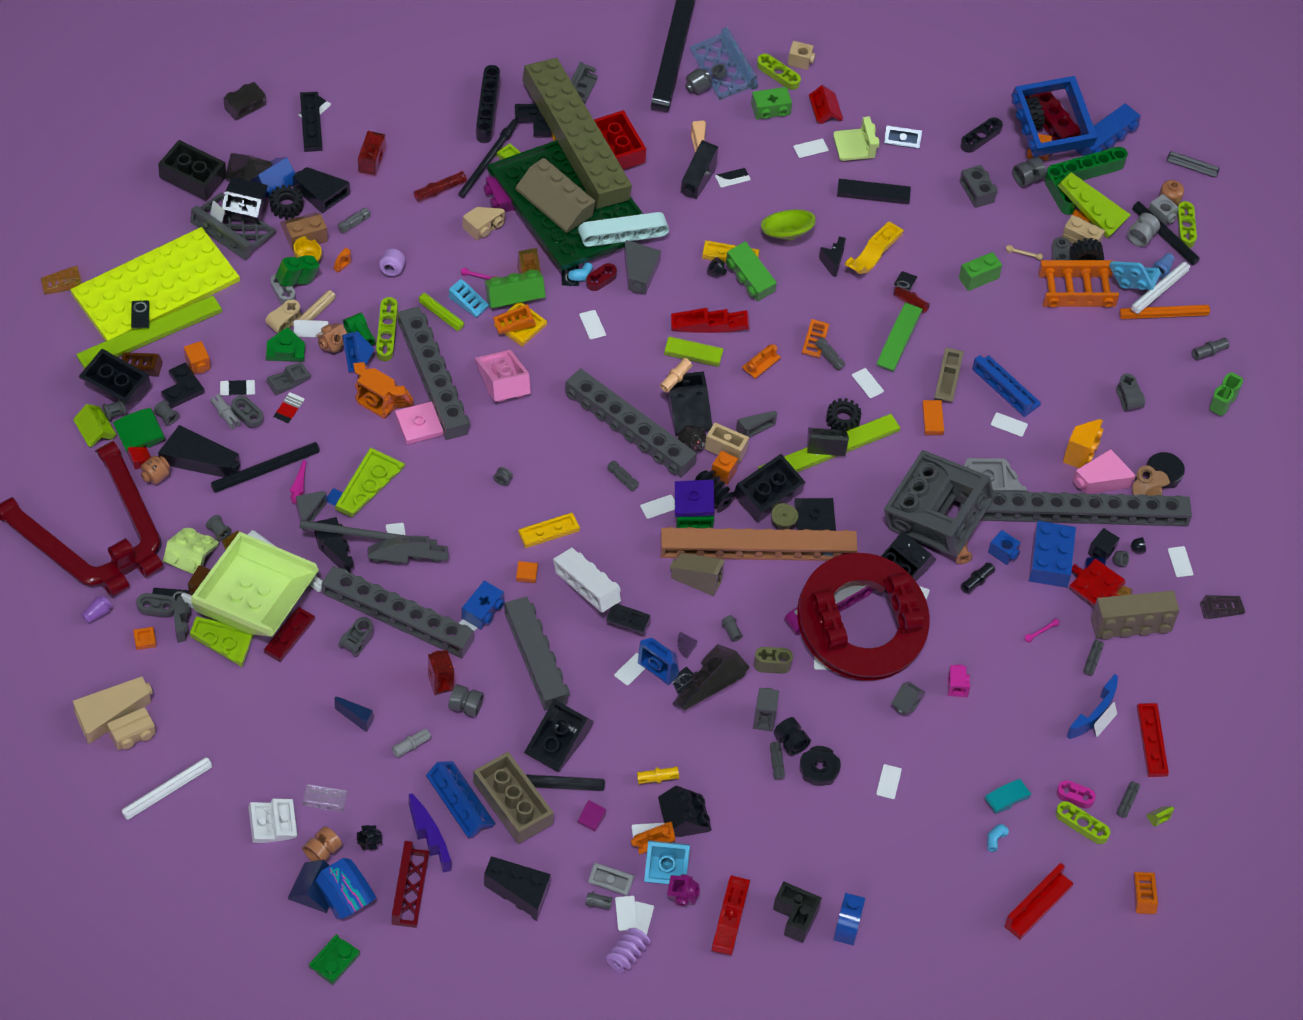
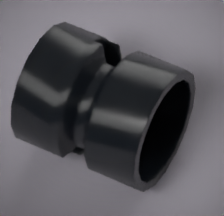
M795 717L783 720L774 729V734L783 743L790 756L801 753L811 743V739L804 730H801L802 727Z

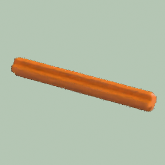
M1206 304L1145 307L1138 314L1132 311L1131 308H1121L1119 315L1121 319L1206 316L1210 314V306Z

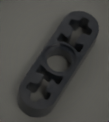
M990 118L964 135L960 144L961 149L964 152L971 153L1001 133L1002 121L999 118ZM984 133L986 137H979L977 134Z

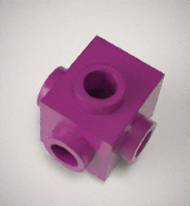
M671 875L667 896L679 906L695 904L696 898H698L700 893L699 884L690 875Z

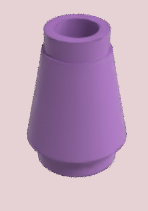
M101 595L96 597L81 615L87 623H91L110 612L109 609L112 608V605Z

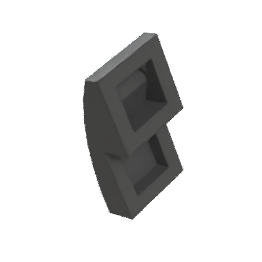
M300 362L286 366L282 373L267 377L266 383L273 393L278 395L302 384L311 375L303 363Z

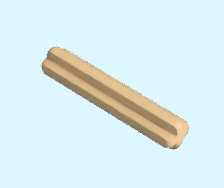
M331 290L326 291L297 320H313L336 298L335 293Z

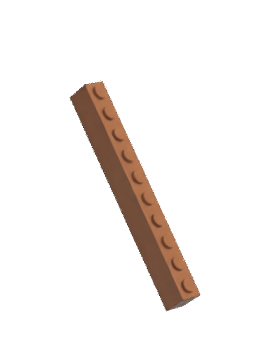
M667 527L661 528L660 558H678L680 553L719 559L828 561L841 555V553L843 555L857 553L858 551L856 531ZM823 552H832L833 556L823 555Z

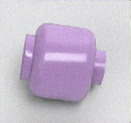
M397 249L386 250L379 262L380 270L388 276L399 275L405 264V256Z

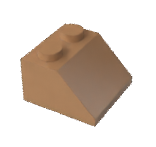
M314 212L280 222L292 251L295 241L304 236L310 241L316 240L318 244L327 242V227L322 215Z

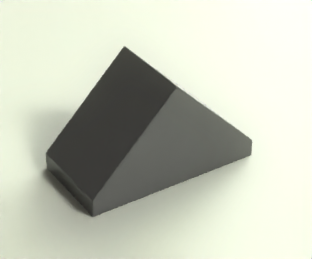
M320 491L296 496L299 520L314 521L327 504L326 492Z

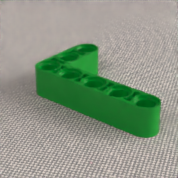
M1114 147L1050 165L1047 168L1044 182L1060 211L1065 215H1072L1077 207L1057 186L1068 174L1072 172L1080 179L1087 180L1122 170L1126 163L1127 150L1123 147Z

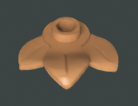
M1142 466L1137 471V480L1133 484V494L1147 496L1162 495V486L1170 484L1169 478L1164 472L1155 471L1151 466ZM1144 472L1150 473L1148 479L1143 478Z

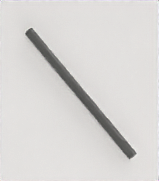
M300 520L299 528L380 540L407 536ZM430 539V544L437 545V540Z

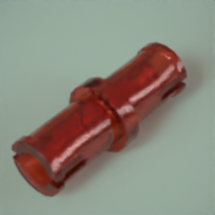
M898 286L895 288L894 296L908 304L923 309V314L927 312L930 307L929 302L918 297L915 292L911 293Z

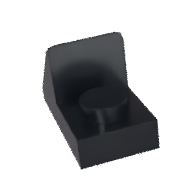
M840 236L837 243H833L832 249L821 247L819 253L820 261L834 277L837 276L846 238Z

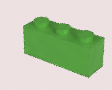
M746 241L727 251L726 264L729 269L734 270L738 281L746 286L750 297H754L758 302L776 291L777 282Z
M532 269L521 274L511 273L506 277H492L490 280L484 281L487 302L491 308L546 297L544 279L539 270Z

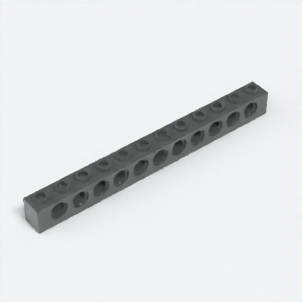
M993 491L995 498L980 521H1043L1049 523L1188 527L1192 511L1190 497L1180 495L1147 496L1143 494L1112 495L1105 493ZM957 501L959 512L964 504Z

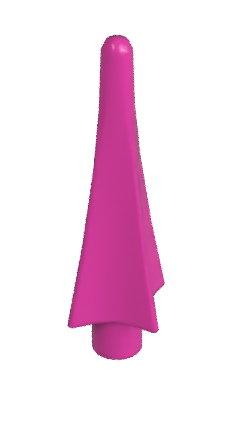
M306 460L302 461L298 475L290 489V499L294 504H296V496L304 495Z

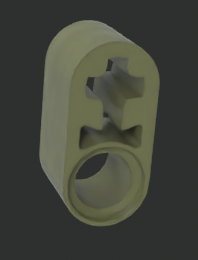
M760 647L755 652L753 666L758 672L785 674L791 669L793 653L787 648Z

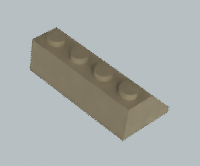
M545 158L533 164L516 186L515 190L566 233L593 216L595 200Z

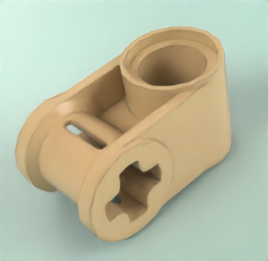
M287 300L276 310L268 314L265 323L277 334L286 327L291 328L294 325V320L301 316L299 312L300 304L296 300Z

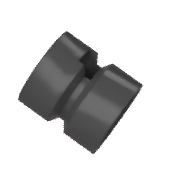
M1033 157L1026 162L1014 165L1012 173L1016 183L1020 187H1025L1033 182L1044 179L1046 177V167L1039 157Z
M456 684L451 693L448 708L457 712L464 710L466 715L476 718L483 703L484 693L474 689L469 691L468 687Z

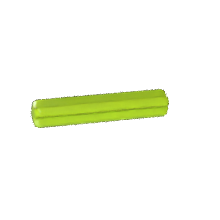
M422 293L419 296L421 304L454 329L460 331L464 327V322L428 294Z

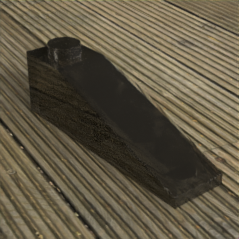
M717 644L704 657L701 662L702 668L699 672L693 673L691 676L693 678L692 683L682 689L673 702V706L683 711L743 678L750 667L736 650Z

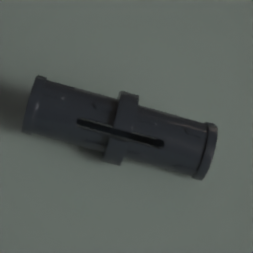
M986 562L979 570L973 571L971 576L961 584V589L969 594L978 585L985 583L987 577L995 572L994 565Z

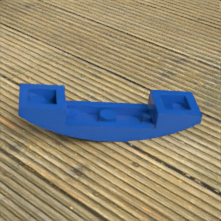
M1116 674L1103 687L1100 696L1103 700L1088 718L1080 714L1070 726L1067 734L1069 739L1083 735L1094 728L1096 721L1110 707L1118 684V676Z

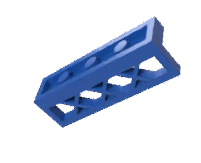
M979 355L974 359L972 370L1023 417H1026L1041 406V402L989 355L985 358Z
M453 761L437 762L426 774V777L468 838H474L481 828H492L496 824Z

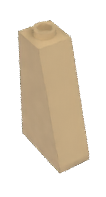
M143 676L72 701L75 715L88 744L108 732L106 723L151 703L150 695L153 694L149 682L145 683Z

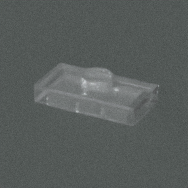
M307 784L303 805L344 812L348 791Z

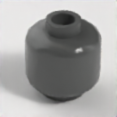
M697 68L686 76L687 83L685 86L690 93L694 91L699 95L711 87L712 78L706 69Z

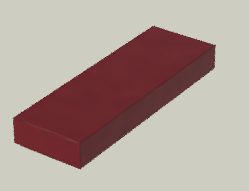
M298 607L264 648V653L281 662L315 621V616Z

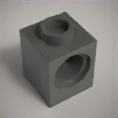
M910 681L905 682L901 685L891 704L896 706L895 709L902 714L913 713L924 696L925 691Z

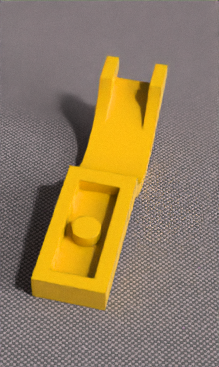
M888 221L869 239L863 252L855 260L850 257L845 262V266L852 268L859 274L868 273L878 263L883 253L903 235L904 230Z

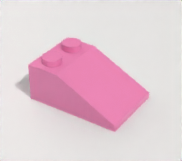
M511 350L475 357V362L487 391L495 402H502L509 398H519L526 394H531L529 372Z

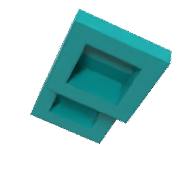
M1017 779L987 794L985 799L995 813L1011 809L1015 803L1029 799L1032 794L1022 780Z

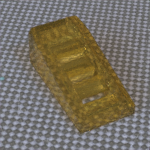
M70 267L42 277L41 283L44 295L68 291L80 285L81 280L78 267Z

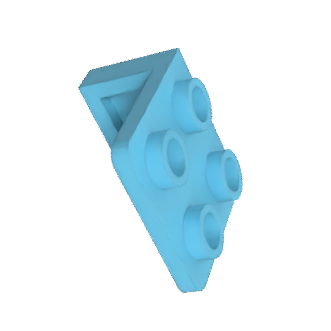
M1111 261L1109 264L1120 288L1153 290L1161 274L1159 268L1144 267L1141 263Z

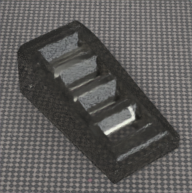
M1205 595L1200 602L1205 619L1245 613L1240 596Z

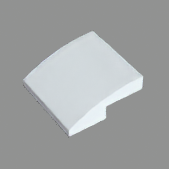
M272 799L271 803L250 802L248 808L253 843L284 841L297 837L293 799Z

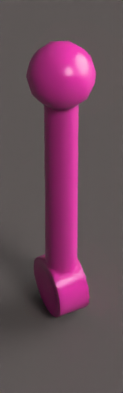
M467 268L461 269L463 276L472 275L488 280L492 277H497L471 272Z
M1053 619L1052 623L1035 633L1026 634L1025 641L1030 643L1037 635L1053 626H1058L1059 620Z

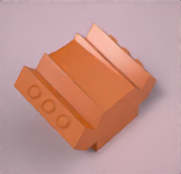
M364 362L353 363L355 373L359 378L355 384L357 389L355 398L359 405L383 419L395 409L415 406L412 395L404 385L398 386L394 379L375 368L369 369Z

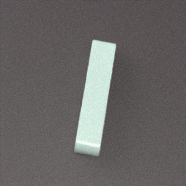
M655 212L584 222L578 227V231L584 246L591 247L620 243L626 240L634 241L662 237L669 232V226L664 214Z

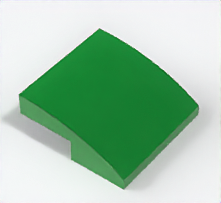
M151 408L133 412L113 422L127 453L128 447H144L147 445L151 448L166 439Z

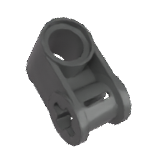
M1123 374L1120 377V383L1116 387V393L1119 396L1123 410L1144 408L1145 398L1136 378L1132 374Z
M367 617L358 618L350 629L343 634L338 646L346 648L352 652L353 656L357 657L373 637L372 621Z

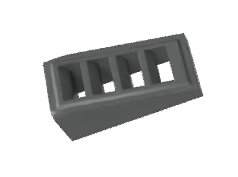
M771 411L738 419L736 430L738 433L750 438L776 425L777 412Z

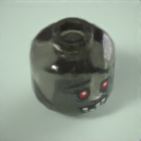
M686 425L679 432L678 440L693 451H700L705 446L706 434L701 427Z

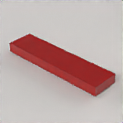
M1139 703L1136 708L1147 776L1168 777L1169 770L1158 704Z

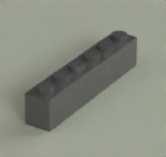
M527 596L505 602L504 614L544 711L549 709L554 699L567 705L570 691L567 684H563L562 671L556 667L555 654L549 650V640L547 635L542 633V623L535 616L536 609L534 604L529 602Z

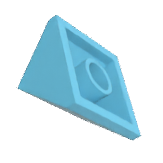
M648 840L644 882L669 884L671 875H687L690 845Z

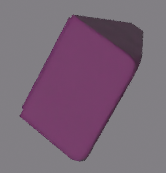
M588 800L577 822L596 831L606 816V809Z

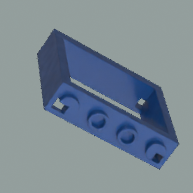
M1075 76L1015 86L1011 94L1012 104L1015 105L1017 119L1021 122L1022 133L1026 136L1028 141L1027 147L1030 148L1033 157L1094 145L1098 137ZM1065 89L1082 135L1041 143L1024 96Z

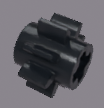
M376 825L361 826L362 831L357 832V843L362 846V850H376V844L382 843V832L376 829Z

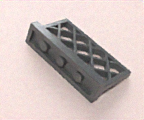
M222 193L201 207L196 205L191 209L190 222L198 228L202 227L209 236L245 261L251 257L253 250L276 235V230L262 220L256 221L227 214L224 215L223 220H228V224H223L205 212L206 210L211 211L213 201L216 203L220 200L223 201L224 194ZM231 220H241V224H231ZM244 221H252L254 225L244 224ZM232 229L242 230V233H236ZM244 230H255V234H245ZM258 230H265L268 233L258 234ZM246 239H256V241L252 244Z

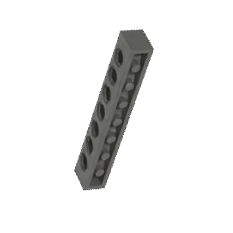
M420 306L399 311L398 325L429 401H432L444 431L445 440L468 435L469 417L463 413V403L461 400L458 401L456 386L451 384V374L445 369L444 357L439 355V345L437 341L434 342L432 328L427 326L426 314L422 313Z
M580 368L566 381L565 393L570 399H574L585 410H589L599 420H603L612 430L622 434L627 441L634 443L642 452L649 454L657 463H661L668 468L672 474H676L681 478L696 464L697 453L583 369Z
M333 566L321 583L323 595L463 659L474 641V630L469 626L461 625L450 617L437 614L434 610L424 608L413 600H407L396 592L385 590L378 584H372L361 576L349 573L344 568Z

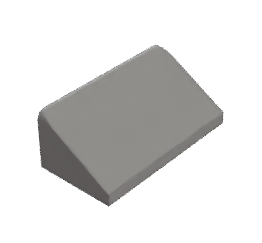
M594 862L588 883L628 896L635 875Z

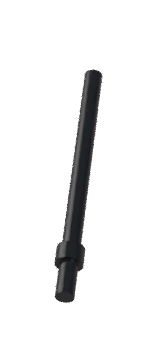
M512 119L507 128L501 131L496 143L459 191V197L464 198L505 141L510 139L513 135V130L518 125L517 120Z

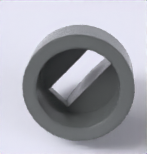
M716 64L711 69L716 79L721 80L726 77L727 71L723 64Z
M1122 550L1116 551L1112 557L1113 562L1118 566L1125 567L1129 562V553Z

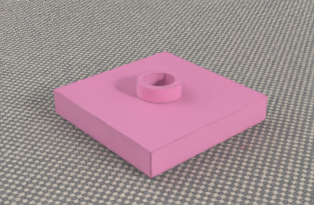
M432 401L395 411V416L407 445L444 434Z

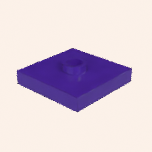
M714 480L675 481V517L714 516Z

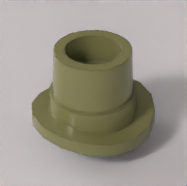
M781 503L773 508L771 518L778 530L790 529L798 520V512L793 506Z

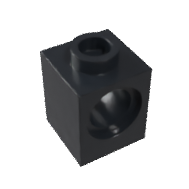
M1103 528L1091 542L1088 554L1094 559L1096 558L1100 562L1105 563L1116 550L1120 538Z

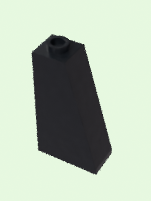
M181 425L175 429L158 452V456L164 457L170 467L219 477H226L236 473L241 465L239 453Z

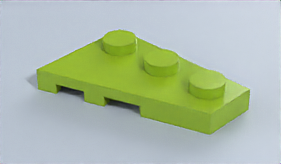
M197 616L190 631L191 638L240 667H243L254 637L252 634H247L222 622Z

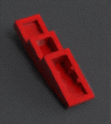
M708 308L672 313L671 328L672 331L690 333L750 329L749 313L747 310L729 313L728 309L709 312Z
M730 875L711 951L732 956L750 885L749 879Z

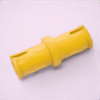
M677 766L663 769L656 767L655 770L637 772L638 785L657 782L658 784L665 780L679 779Z

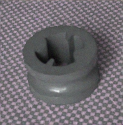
M499 467L493 478L498 484L508 486L513 478V474L508 469Z

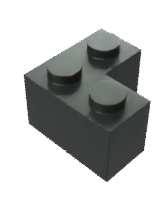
M783 881L775 897L773 910L789 916L784 935L804 943L820 909L822 897Z

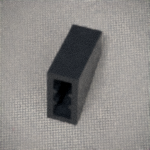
M704 140L700 142L682 179L680 193L694 199L699 197L716 170L718 146Z
M306 167L296 172L293 176V187H297V190L300 189L303 197L322 214L350 195V183L348 181Z

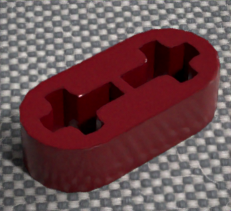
M606 263L589 273L586 278V287L591 291H598L614 281L617 276L616 266Z

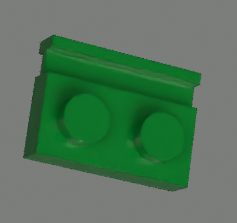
M336 934L309 963V968L334 985L360 956V951L344 939H340Z

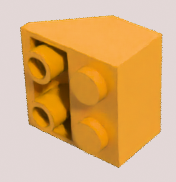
M1098 419L1075 426L1067 445L1063 463L1081 468L1093 460L1094 452L1099 447L1104 431L1101 428L1103 420Z

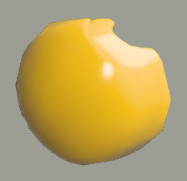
M304 236L297 239L293 244L294 257L296 258L311 255L319 262L322 257L321 246L316 240L310 241Z

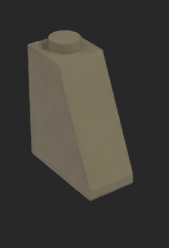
M680 553L677 560L673 559L670 565V570H672L671 579L714 596L722 583L725 560Z

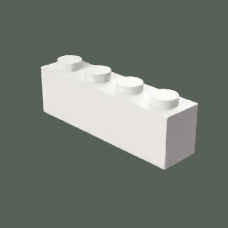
M570 548L553 559L556 574L599 611L604 612L621 601L619 585L616 582H612L604 572H600L592 562L587 561L582 553H578L573 548Z

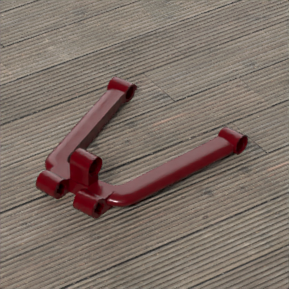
M114 441L96 449L95 452H97L110 474L140 543L133 548L131 543L124 538L108 547L107 550L111 557V562L99 567L91 566L23 512L13 497L0 503V520L2 522L6 521L81 583L88 586L101 585L111 598L130 587L124 575L136 568L145 578L163 569L162 561L155 553L160 546L158 531L121 457L120 449Z

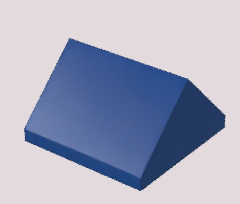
M287 157L275 158L247 175V178L252 182L268 185L266 197L270 200V194H272L273 189L276 191V187L282 188V185H285V187H288V185L293 186L295 171Z

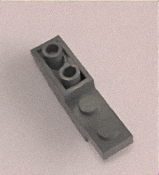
M429 536L395 537L377 542L367 548V555L371 560L377 562L387 560L394 564L407 563L408 556L414 559L429 558L436 562L448 561L449 555L448 546L430 544Z

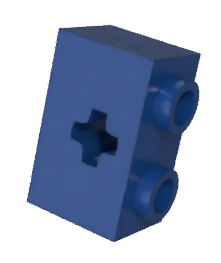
M484 580L462 607L461 618L482 630L486 624H490L494 613L497 610L500 611L504 606V591Z

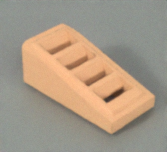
M704 120L692 121L690 134L695 153L700 142L705 138L706 121Z

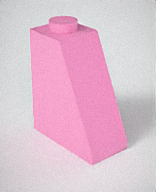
M1109 450L1077 469L1073 482L1078 489H1081L1084 493L1091 494L1130 488L1133 486L1136 475L1112 450Z

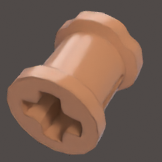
M966 542L958 557L955 558L957 564H965L972 560V553L967 548L968 542Z

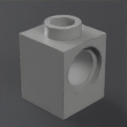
M1164 194L1150 203L1149 210L1165 225L1173 223L1177 218L1176 214L1179 207Z

